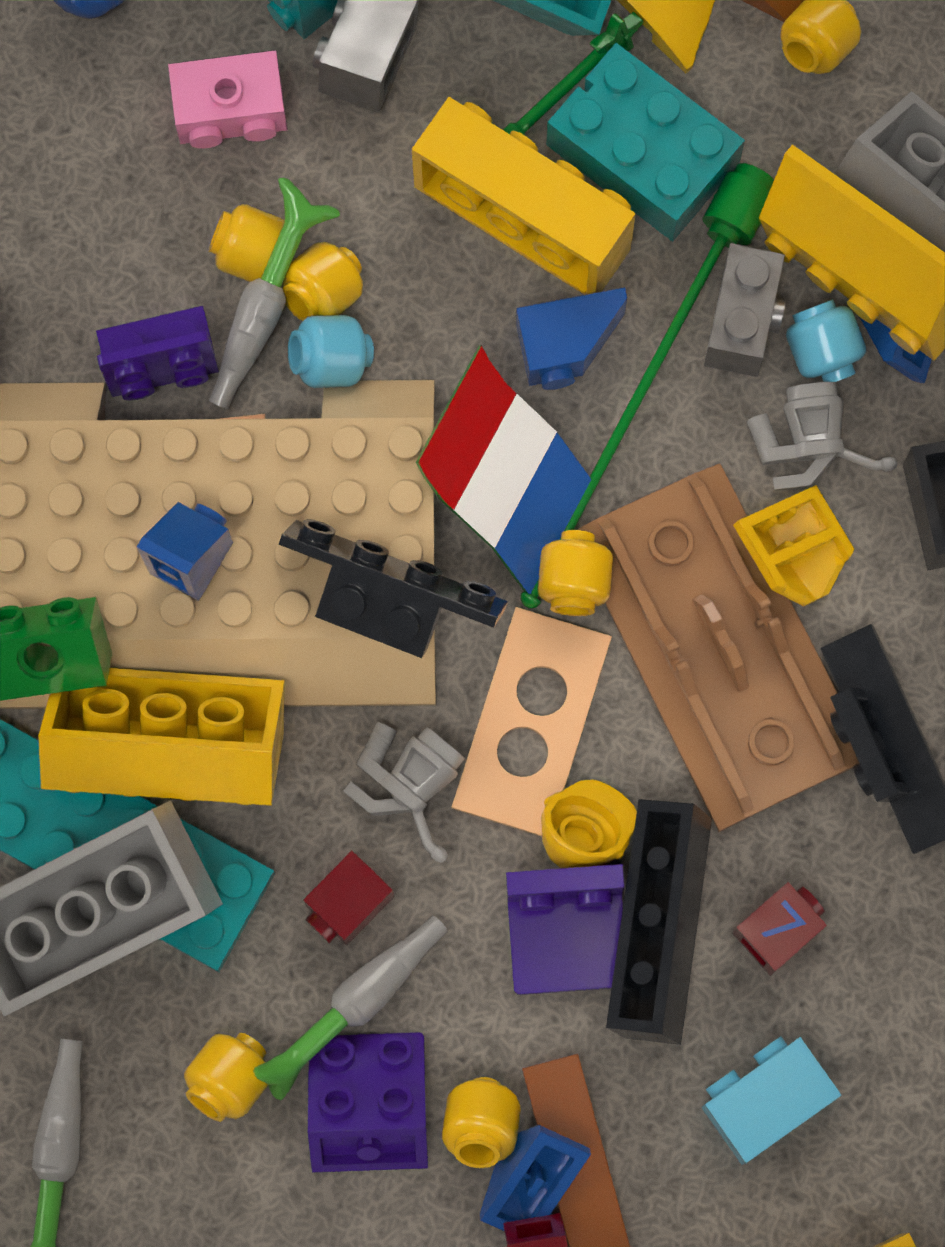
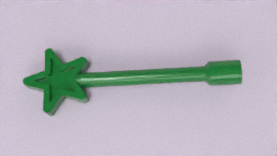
M632 12L624 19L614 13L609 20L606 31L590 42V46L594 50L516 123L510 122L503 130L508 134L511 131H517L525 135L527 130L594 69L615 43H618L627 51L632 50L634 45L631 37L644 21L635 12Z

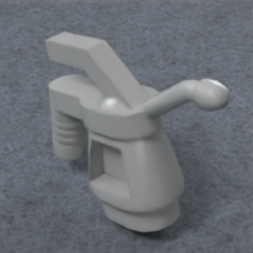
M835 382L801 384L786 389L787 403H785L783 411L794 445L779 446L767 413L754 416L746 421L763 465L814 460L804 474L773 477L774 491L812 487L836 457H841L875 471H892L896 469L898 464L893 457L873 460L844 448V443L841 439L844 401L838 396L837 384Z
M377 722L356 765L388 790L393 798L373 800L353 782H350L343 791L372 816L412 812L424 848L431 854L432 859L443 863L446 861L448 854L442 846H437L433 843L423 810L427 807V801L457 777L458 772L456 769L465 758L431 729L426 727L418 738L414 736L410 738L390 774L380 765L397 731Z

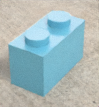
M780 1036L753 1056L759 1064L753 1071L740 1078L736 1071L732 1070L706 1089L712 1100L701 1108L741 1165L752 1160L841 1096V1093L801 1037L787 1045L782 1036Z

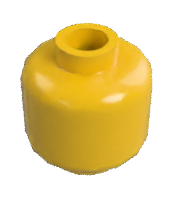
M804 0L782 24L780 37L783 53L788 62L802 72L815 74L832 72L860 41L861 27L854 8L846 0Z
M244 204L237 206L232 213L223 211L214 231L208 252L216 255L215 263L220 271L248 282L257 278L261 279L284 226V220Z
M318 242L293 260L282 284L286 297L285 305L292 314L303 321L310 316L340 315L354 304L363 291V281L360 275L362 267L356 255L348 248H338L328 242Z
M581 530L562 532L561 540L552 541L542 548L538 580L539 596L551 604L550 610L558 614L568 616H588L594 614L595 607L605 604L610 596L613 563L611 551L604 545L596 543L595 535L591 532Z
M239 1033L236 1038L226 1034H215L207 1041L184 1072L185 1082L189 1088L186 1092V1097L195 1108L215 1121L222 1122L225 1117L232 1119L243 1117L269 1085L257 1079L253 1072L255 1067L265 1063L263 1058L267 1054L266 1050L258 1041L245 1033Z
M489 1077L475 1078L455 1086L447 1097L442 1129V1140L447 1150L459 1162L474 1168H488L506 1159L515 1150L521 1112V1105L517 1096L508 1087Z

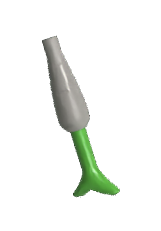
M287 178L278 179L284 199V226L261 279L257 278L249 282L241 295L226 342L218 380L209 399L210 402L225 409H229L238 387L258 358L279 321L286 303V297L281 286L303 234L316 224L340 216V212L330 205H311L301 191Z
M432 915L415 932L406 937L405 940L391 946L343 981L332 994L331 1009L289 1049L275 1056L270 1061L255 1067L253 1070L255 1077L269 1084L268 1087L276 1099L283 1100L292 1088L303 1066L346 1026L354 1027L366 1024L389 1002L417 967L421 958L448 932L444 924Z
M60 1038L57 1064L45 1099L33 1149L32 1168L37 1177L41 1179L33 1242L30 1247H56L64 1182H67L77 1171L80 1155V1060L83 1041Z

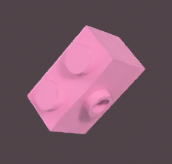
M276 50L168 64L175 126L180 144L190 143L195 148H211L221 144L222 139L244 136L248 141H265L275 137L276 132L287 131Z

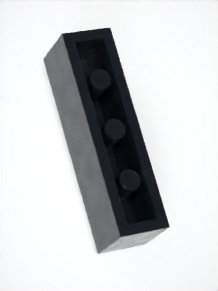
M638 800L606 1023L607 1029L626 1039L681 1045L712 823V818L693 803Z

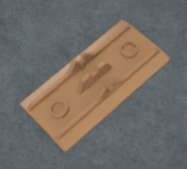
M721 464L696 472L577 529L593 533L595 535V542L604 545L612 553L611 591L605 605L718 832L734 826L830 778L853 769L855 764L859 763L851 743L844 744L832 725L830 713L836 710L830 697L837 694V691L790 599L771 590L733 526L734 523L747 517Z

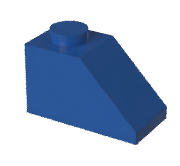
M625 287L516 308V327L529 386L542 384V388L545 390H555L573 384L575 382L574 377L583 376L625 315L627 304Z
M177 502L141 538L137 545V549L149 574L199 601L233 544L229 529L224 527L227 520L216 511L202 504H196L193 510Z

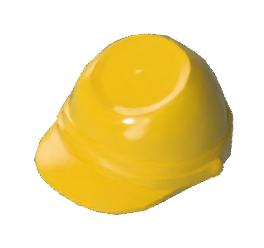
M593 779L580 780L563 791L557 792L545 799V808L541 815L542 842L549 859L558 867L604 866L614 859H621L634 833L637 810L630 800L618 790L601 781Z

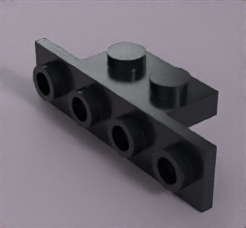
M306 519L301 522L295 520L281 535L278 544L332 565L315 615L316 618L422 658L427 652L442 608L494 628L505 612L508 601L496 597V592L487 585L475 581L459 583L442 576V571L430 563L419 560H412L408 563L389 556L388 549L372 541H350L335 535V529L321 521Z
M872 624L867 625L822 647L821 651L840 693L830 697L836 710L830 713L831 722L840 740L844 744L850 742L859 761V763L853 766V769L863 792L867 796L874 794L877 802H890L913 854H917L945 841V782Z

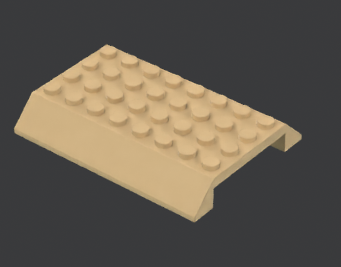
M434 380L359 381L350 387L324 388L321 418L105 420V383L0 384V608L12 605L20 608L44 605L64 597H72L77 600L96 597L112 651L110 668L285 680L284 707L436 705L435 629L427 652L422 658L316 618L315 615L332 565L278 545L281 535L295 520L303 522V520L312 519L330 525L335 529V535L350 541L368 540L378 543L388 549L389 556L410 563L412 560H419L435 566L434 491L423 478L415 463L435 427ZM177 502L193 510L196 504H202L219 513L227 520L224 527L229 529L233 541L232 546L199 601L150 575L137 549L141 538ZM37 643L42 646H50L46 643ZM50 694L0 701V709L46 708Z

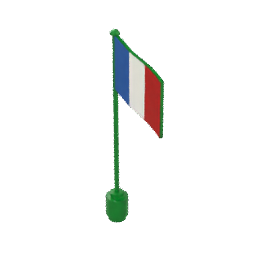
M738 163L734 171L727 172L702 218L703 223L709 228L707 235L715 242L590 477L557 431L507 385L489 360L482 345L478 346L415 462L423 478L438 498L493 549L524 591L521 593L520 599L525 607L532 609L541 604V601L537 598L539 596L538 580L542 548L552 541L561 540L562 532L574 530L723 248H729L730 243L750 245L761 225L759 216L774 181L768 173L758 167L747 163Z

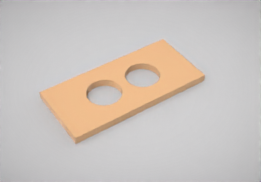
M515 607L451 807L452 809L542 837L541 815L545 808L544 801L547 797L565 789L612 636ZM532 669H551L557 672L566 684L567 696L564 704L559 710L550 715L539 716L529 713L521 706L517 698V685L520 679ZM514 729H531L537 732L547 745L548 756L546 763L537 773L531 776L519 777L512 775L501 766L498 760L497 749L499 742L505 734Z

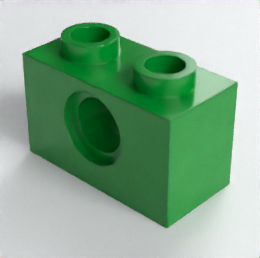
M64 597L44 605L24 608L12 605L0 608V701L107 686L112 651L96 597L78 600L72 597ZM37 643H46L50 646H42Z

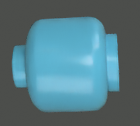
M832 299L792 315L795 323L787 329L786 338L802 376L806 378L821 376L823 382H837L856 374L852 363L863 358L866 353V345L850 308L847 306L836 307Z
M325 315L307 317L301 322L298 330L292 331L289 337L288 361L290 369L294 374L299 375L306 385L313 388L353 386L360 381L365 367H370L373 362L374 346L372 338L369 334H364L359 322L351 316Z

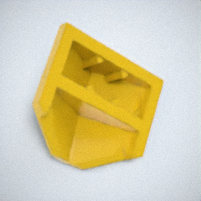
M817 485L744 517L733 524L771 590L803 607L814 603L830 593L845 562L849 560L854 551L853 545Z

